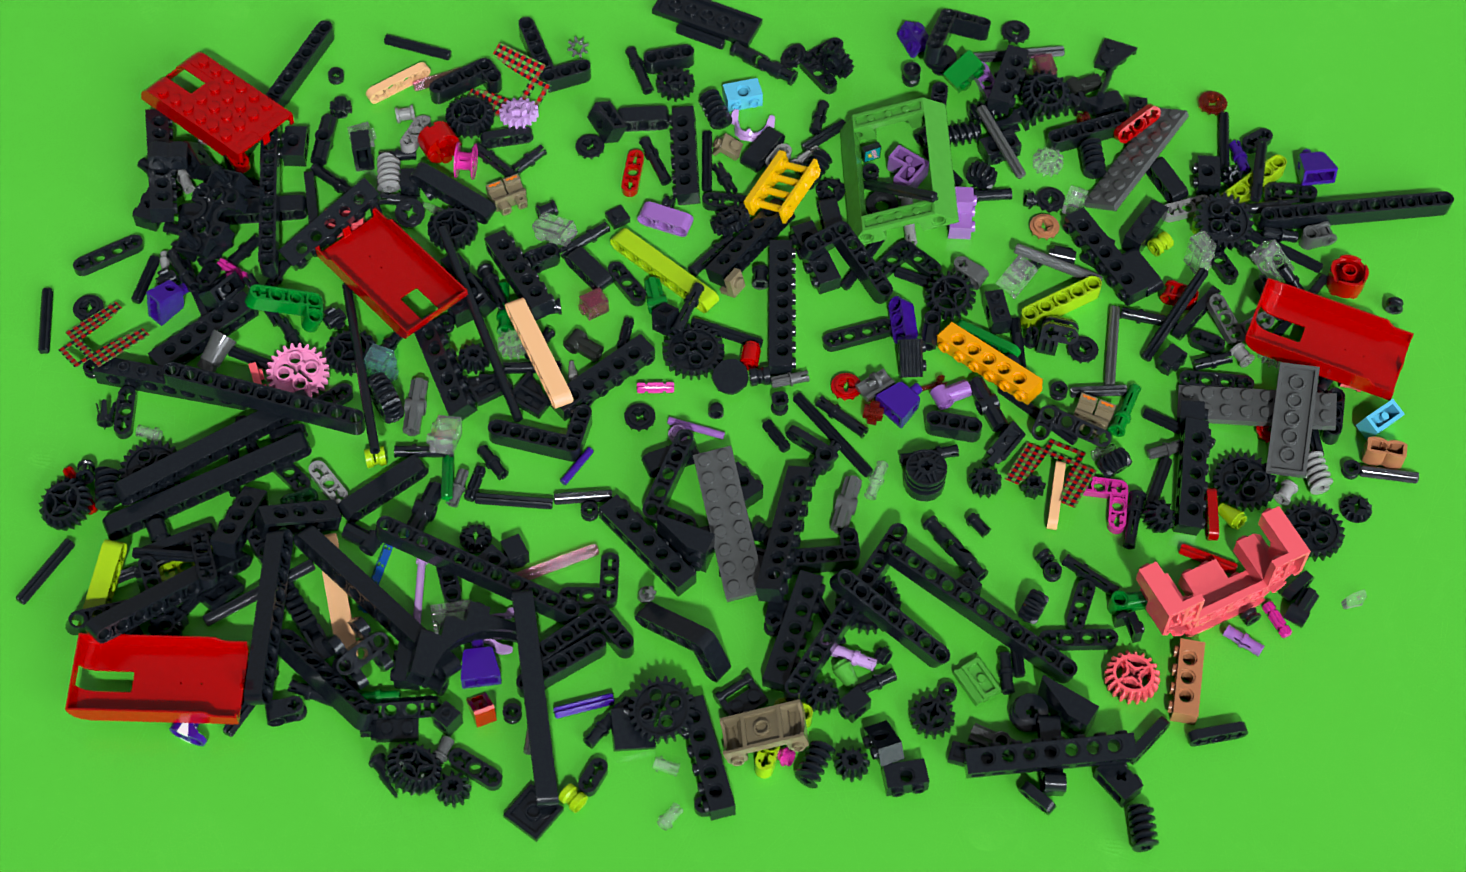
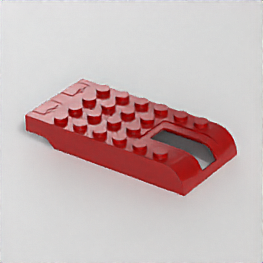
M200 51L191 55L180 63L175 70L167 76L161 77L141 93V99L222 156L228 155L240 164L244 162L242 154L262 139L264 146L271 141L269 134L286 120L290 122V125L294 123L293 113ZM185 69L205 84L193 93H189L171 79Z
M374 208L372 209L373 217L352 232L349 225L342 230L343 238L321 252L319 246L315 249L317 257L400 337L406 339L436 316L466 297L468 290L392 219H387L379 210ZM414 289H418L438 308V310L423 320L401 300V298Z
M1268 278L1248 328L1245 341L1252 351L1283 363L1320 367L1319 376L1390 401L1414 333L1393 326L1388 319ZM1260 307L1266 313L1276 318L1304 327L1300 342L1262 329L1256 322Z
M79 633L65 710L76 718L93 721L239 724L250 649L248 642L225 641L216 637L121 634L106 643H99L88 633ZM81 666L93 671L134 672L131 692H105L79 688L75 685L78 667Z

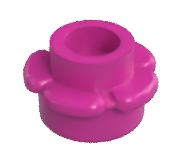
M785 747L780 749L777 759L780 761L781 766H791L796 753Z

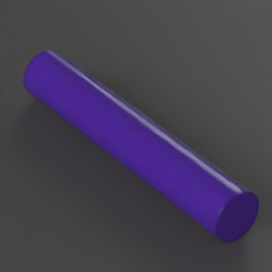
M590 447L583 452L561 478L560 482L563 485L568 484L594 453Z

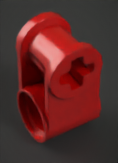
M1175 280L1166 281L1165 291L1161 294L1160 300L1167 305L1174 306L1188 285ZM1198 291L1185 310L1189 311L1196 305L1199 295Z

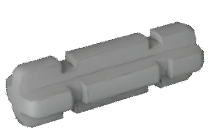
M815 145L790 162L803 165L812 152L820 148Z

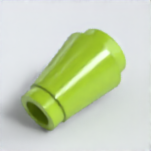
M1221 503L1218 506V514L1231 528L1238 530L1245 524L1247 517L1244 515V512L1225 503Z

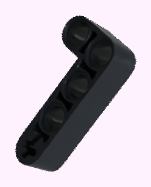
M481 58L431 82L429 85L431 100L435 104H442L482 84L488 92L493 94L499 93L502 90L501 73L490 59Z
M1047 404L1042 407L1031 431L1032 436L1036 440H1044L1050 435L1055 426L1099 447L1108 446L1113 438L1111 431L1053 404ZM1046 408H1051L1054 411L1053 418L1049 419L1044 415ZM1064 416H1069L1072 419L1071 426L1063 425L1062 418ZM1083 424L1090 427V433L1087 435L1082 434L1080 431V426ZM1038 426L1045 427V436H1039L1036 433ZM1096 428L1098 429L1096 434L1102 435L1103 433H1106V438L1108 439V441L1105 440L1104 442H1100L1101 438L1096 435L1094 436V439L1090 437L1093 435L1094 430Z
M852 527L842 529L838 546L796 549L797 558L796 562L792 564V575L799 574L800 570L819 573L856 569L860 560L857 531ZM847 556H853L854 558L849 559ZM808 559H813V560H815V561L809 562V561H807V560H808Z
M1038 715V738H1042L1044 741H1052V738L1061 736L1060 715ZM1051 749L1044 750L1047 757H1055V753ZM1063 769L1039 771L1040 791L1046 796H1063L1065 794L1067 777L1066 773H1063Z

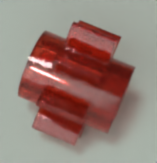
M871 400L870 405L865 404L863 418L867 419V424L876 426L877 421L882 422L885 408L880 407L881 402Z

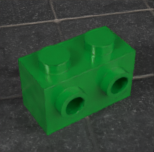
M969 49L943 75L955 90L960 93L962 90L966 91L975 78L978 79L984 74L985 66Z

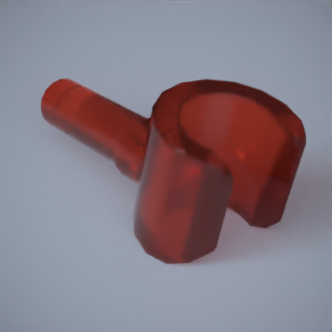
M939 375L935 382L922 386V391L932 389L941 384L946 386L947 382L942 383L945 376Z

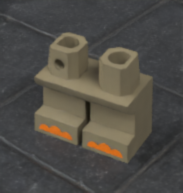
M518 174L504 178L503 183L499 180L486 185L489 201L496 205V212L500 211L503 216L512 212L511 207L517 205L518 209L521 210L528 207L526 189L523 188Z
M1081 393L1074 414L1108 429L1117 405L1101 399L1097 405L1098 398ZM1086 424L1081 425L1080 431H1083L1084 426H1089ZM1095 428L1094 433H1093L1092 436H1095V435L1098 436V437L1101 436V435H1099V434H1096V432L1098 431V429Z

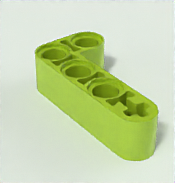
M779 698L774 705L786 703L787 701L785 698ZM802 703L805 715L808 716L806 718V726L808 728L812 724L813 710L809 705ZM782 745L774 749L758 751L755 758V773L758 777L769 778L772 775ZM765 759H767L768 764H766L765 767H762L764 765Z

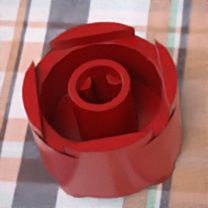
M436 121L430 128L426 126L418 136L420 148L432 163L443 162L447 164L451 162L456 144L460 142L448 123L444 121Z
M1342 255L1340 258L1335 259L1327 275L1326 284L1329 293L1341 298H1357L1362 292L1369 275L1367 265H1364L1361 259L1354 255Z

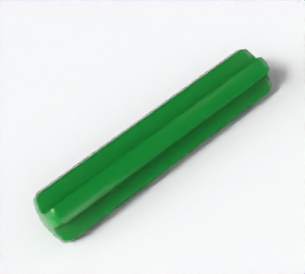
M449 455L442 458L441 499L446 502L453 499L454 458Z

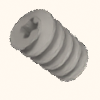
M382 153L377 157V190L380 193H393L400 190V160L391 153Z
M1322 451L1309 452L1306 480L1313 495L1327 492L1330 489L1329 486L1333 484V479L1329 478L1331 473L1327 471L1329 468L1325 464L1326 460L1322 458L1324 455Z

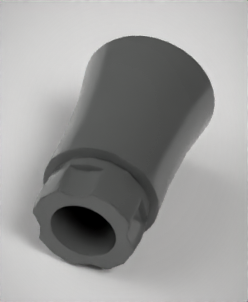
M213 329L210 339L200 356L202 359L198 362L197 367L215 373L217 367H220L224 358L237 342Z

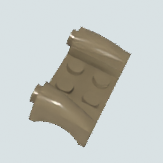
M800 699L719 718L724 739L723 756L733 766L743 765L748 760V753L785 744L790 750L801 752L809 745L805 710Z

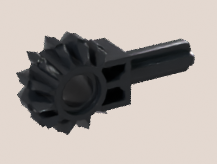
M200 594L186 600L178 608L173 607L165 611L163 615L156 616V619H150L149 633L151 635L183 636L182 631L189 624L187 615L200 603L198 597Z

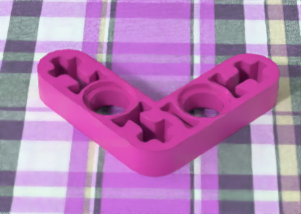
M1093 477L1090 482V489L1087 487L1082 496L1109 499L1107 529L1113 534H1120L1124 531L1126 525L1128 485L1122 480ZM1101 484L1104 486V490L1097 491L1094 485ZM1117 487L1120 488L1121 493L1117 492ZM1115 503L1121 504L1123 509L1117 511L1112 505ZM1116 517H1119V519H1118V525H1119V527H1116L1115 524H1114V521H1115V518H1116Z

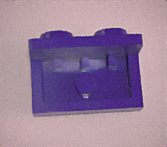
M905 21L898 30L897 36L909 56L915 58L919 52H925L929 35L921 23Z

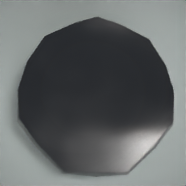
M737 359L722 360L715 367L712 380L719 392L734 395L747 386L749 374L742 362Z

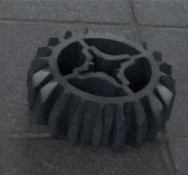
M1042 70L1040 74L1036 71L1025 80L1024 86L1021 89L1023 93L1021 99L1025 100L1024 105H1029L1028 111L1034 110V115L1038 112L1040 117H1043L1044 114L1048 118L1051 115L1056 116L1058 113L1063 112L1064 108L1068 105L1070 99V89L1067 88L1068 82H1062L1064 79L1063 77L1058 78V73L1052 75L1051 70L1047 73ZM1033 89L1035 90V93L1037 94V98H1036V97L1034 96V94H1033ZM1054 90H1056V92L1058 93L1059 99L1056 97L1057 95L1055 94Z
M467 95L465 98L460 96L459 100L454 98L453 103H449V108H446L445 119L457 137L462 135L464 139L466 137L472 139L473 136L479 138L480 134L486 132V130L490 131L494 123V112L488 100H484L482 96L477 98L476 95L473 97Z
M449 205L447 209L441 207L440 212L435 211L434 216H430V222L427 225L430 241L436 247L440 246L442 251L445 248L437 230L440 226L447 227L456 251H458V248L464 250L465 245L470 246L471 241H475V236L478 233V224L475 216L471 215L470 210L465 211L464 207L460 209L457 206L451 208Z
M948 270L947 276L940 273V278L934 276V282L928 283L930 288L925 290V293L928 294L925 296V300L928 301L926 305L928 308H931L930 310H935L940 315H943L944 321L947 320V317H950V320L953 322L954 316H957L960 320L961 313L967 316V310L973 309L971 304L976 302V299L973 298L976 296V292L973 291L974 285L970 284L971 280L969 278L964 280V274L958 277L957 271L954 272V275H951ZM950 284H956L960 287L954 288ZM943 286L944 292L935 298L937 290ZM948 292L954 296L953 301L952 298L947 297ZM966 294L964 302L958 306L957 300ZM947 304L951 308H944L941 305Z
M343 329L342 333L336 332L335 337H330V342H326L325 358L329 367L334 369L337 374L341 372L345 376L349 373L352 377L353 373H357L350 330L345 331ZM360 331L362 347L366 349L364 360L367 371V367L372 368V362H376V355L374 354L377 351L376 342L366 331ZM338 351L341 352L340 358L336 356Z
M383 372L370 375L368 378L371 400L376 410L387 424L399 421V419L403 418L404 411L390 379Z
M65 477L64 480L57 479V484L51 483V488L45 489L47 493L41 495L43 499L39 503L40 507H42L39 510L40 514H42L41 518L48 526L56 530L68 531L69 528L75 530V525H81L82 519L87 520L86 514L92 513L89 507L93 506V503L90 501L93 498L90 494V489L83 482L75 478Z
M409 742L403 745L399 743L396 748L394 747L386 758V764L384 765L385 777L390 778L389 784H395V790L400 788L403 794L407 791L410 793V796L415 793L420 796L423 793L427 794L436 787L437 780L441 778V761L436 760L437 754H431V748L426 750L423 744L417 746L416 742L412 743V745Z

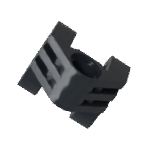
M1054 315L1046 316L1042 321L1036 352L1055 356L1058 342L1068 345L1076 343L1079 336L1078 323L1068 318Z

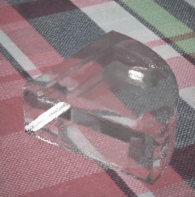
M1365 589L1346 597L1341 602L1343 609L1363 605L1367 597Z

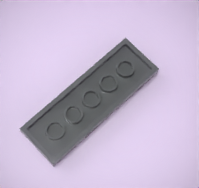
M1280 362L1266 473L1306 478L1320 367Z

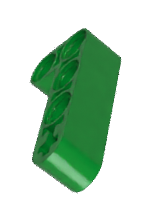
M255 284L250 287L245 298V304L251 309L301 316L302 328L310 333L316 332L323 320V300L319 294L314 292Z

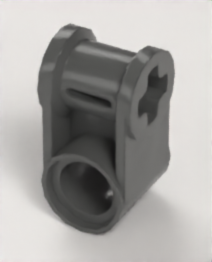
M1326 221L1306 226L1298 243L1301 248L1311 250L1336 242L1337 236L1333 234L1330 229V223Z
M959 256L954 260L951 275H954L955 271H959L958 277L964 274V280L969 278L971 280L970 284L974 285V290H978L989 276L986 268L969 260L967 257Z

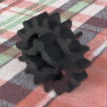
M827 43L819 50L820 54L818 56L821 58L819 61L823 63V66L834 77L838 76L839 79L842 77L846 79L854 71V65L851 64L853 60L849 58L850 54H846L845 49L840 48L839 45L835 47L833 43Z
M674 66L672 70L667 67L666 72L661 70V75H657V92L661 93L662 98L667 96L668 101L671 98H674L675 102H677V98L683 101L684 96L689 98L690 93L694 92L695 80H693V74L690 75L689 70L683 71V67L677 69Z
M738 205L734 207L729 206L727 210L721 209L722 212L716 213V217L711 218L710 224L714 234L717 233V236L723 235L725 237L727 234L732 236L734 232L739 233V230L745 229V225L749 224L751 217L744 206L739 208Z
M929 694L928 699L921 696L920 702H914V707H911L910 710L912 715H910L909 720L913 722V729L918 728V735L923 732L926 739L929 735L936 739L937 734L943 738L944 731L950 733L951 726H954L955 712H951L953 705H946L947 699L941 701L940 695H937L936 699H934L932 694ZM935 712L934 718L930 721L931 715Z

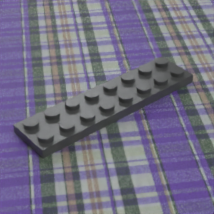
M1159 108L1161 111L1159 119L1130 141L1084 200L1085 207L1117 211L1189 117L1187 110Z
M1179 385L1177 421L1180 422L1181 400L1205 401V409H1209L1208 420L1206 421H1209V423L1272 427L1276 390ZM1317 392L1312 429L1336 430L1337 393Z
M732 446L695 454L693 458L710 532L715 534L714 549L726 600L731 602L757 595L755 588L761 567Z

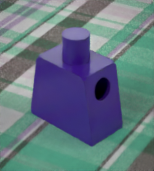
M1305 149L1299 154L1296 170L1301 185L1306 186L1335 183L1338 167L1325 152H1311L1310 149Z
M167 280L148 290L146 294L149 317L163 326L184 307V295L189 292L184 283L177 285L173 281Z
M898 382L876 395L875 406L899 428H902L918 410L920 405V397L918 395L922 392V388L917 383L908 387L903 382Z
M484 640L472 641V649L463 650L461 668L462 689L502 684L493 647H484Z

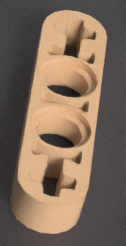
M417 63L370 87L366 92V97L371 103L376 104L424 80L430 75L431 70L426 63Z
M1056 461L1046 529L1057 530L1066 462Z

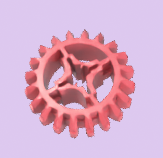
M1127 650L1124 655L1119 652L1117 657L1113 656L1104 672L1106 677L1104 683L1108 685V691H1113V697L1119 696L1120 702L1126 699L1128 705L1133 700L1137 705L1140 700L1145 703L1148 698L1151 699L1160 684V678H1158L1160 671L1156 670L1157 664H1151V657L1145 659L1144 653L1139 656L1136 650L1133 654H1130ZM1121 668L1123 675L1118 679L1116 671ZM1146 676L1148 684L1143 687L1142 680Z

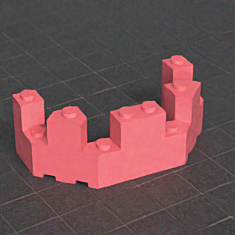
M1280 506L1264 510L1258 522V525L1271 542L1270 547L1260 534L1244 535L1237 539L1233 552L1245 568V571L1241 573L1235 572L1228 577L1216 559L1210 562L1208 560L1204 561L1197 568H1189L1181 573L1178 585L1186 595L1182 596L1169 574H1165L1157 562L1147 563L1139 568L1136 581L1141 587L1140 591L1147 600L1145 609L1162 635H1168L1169 633L1172 636L1180 637L1183 634L1186 637L1197 635L1244 613L1252 607L1261 605L1265 601V595L1270 591L1272 593L1277 592L1287 583L1285 581L1286 578L1291 574L1296 576L1303 570L1311 551Z

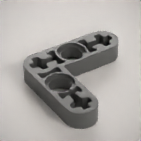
M1213 294L1206 301V306L1225 341L1232 346L1245 341L1247 334L1245 326L1251 323L1253 317L1239 324L1222 295ZM1218 301L1219 304H1218V305H1213L1212 302ZM1265 311L1257 314L1256 322L1265 318L1268 319L1267 322L1259 325L1264 330L1270 328L1275 322V318ZM1222 315H1226L1229 318L1228 324L1222 323ZM1237 334V337L1232 339L1231 335Z

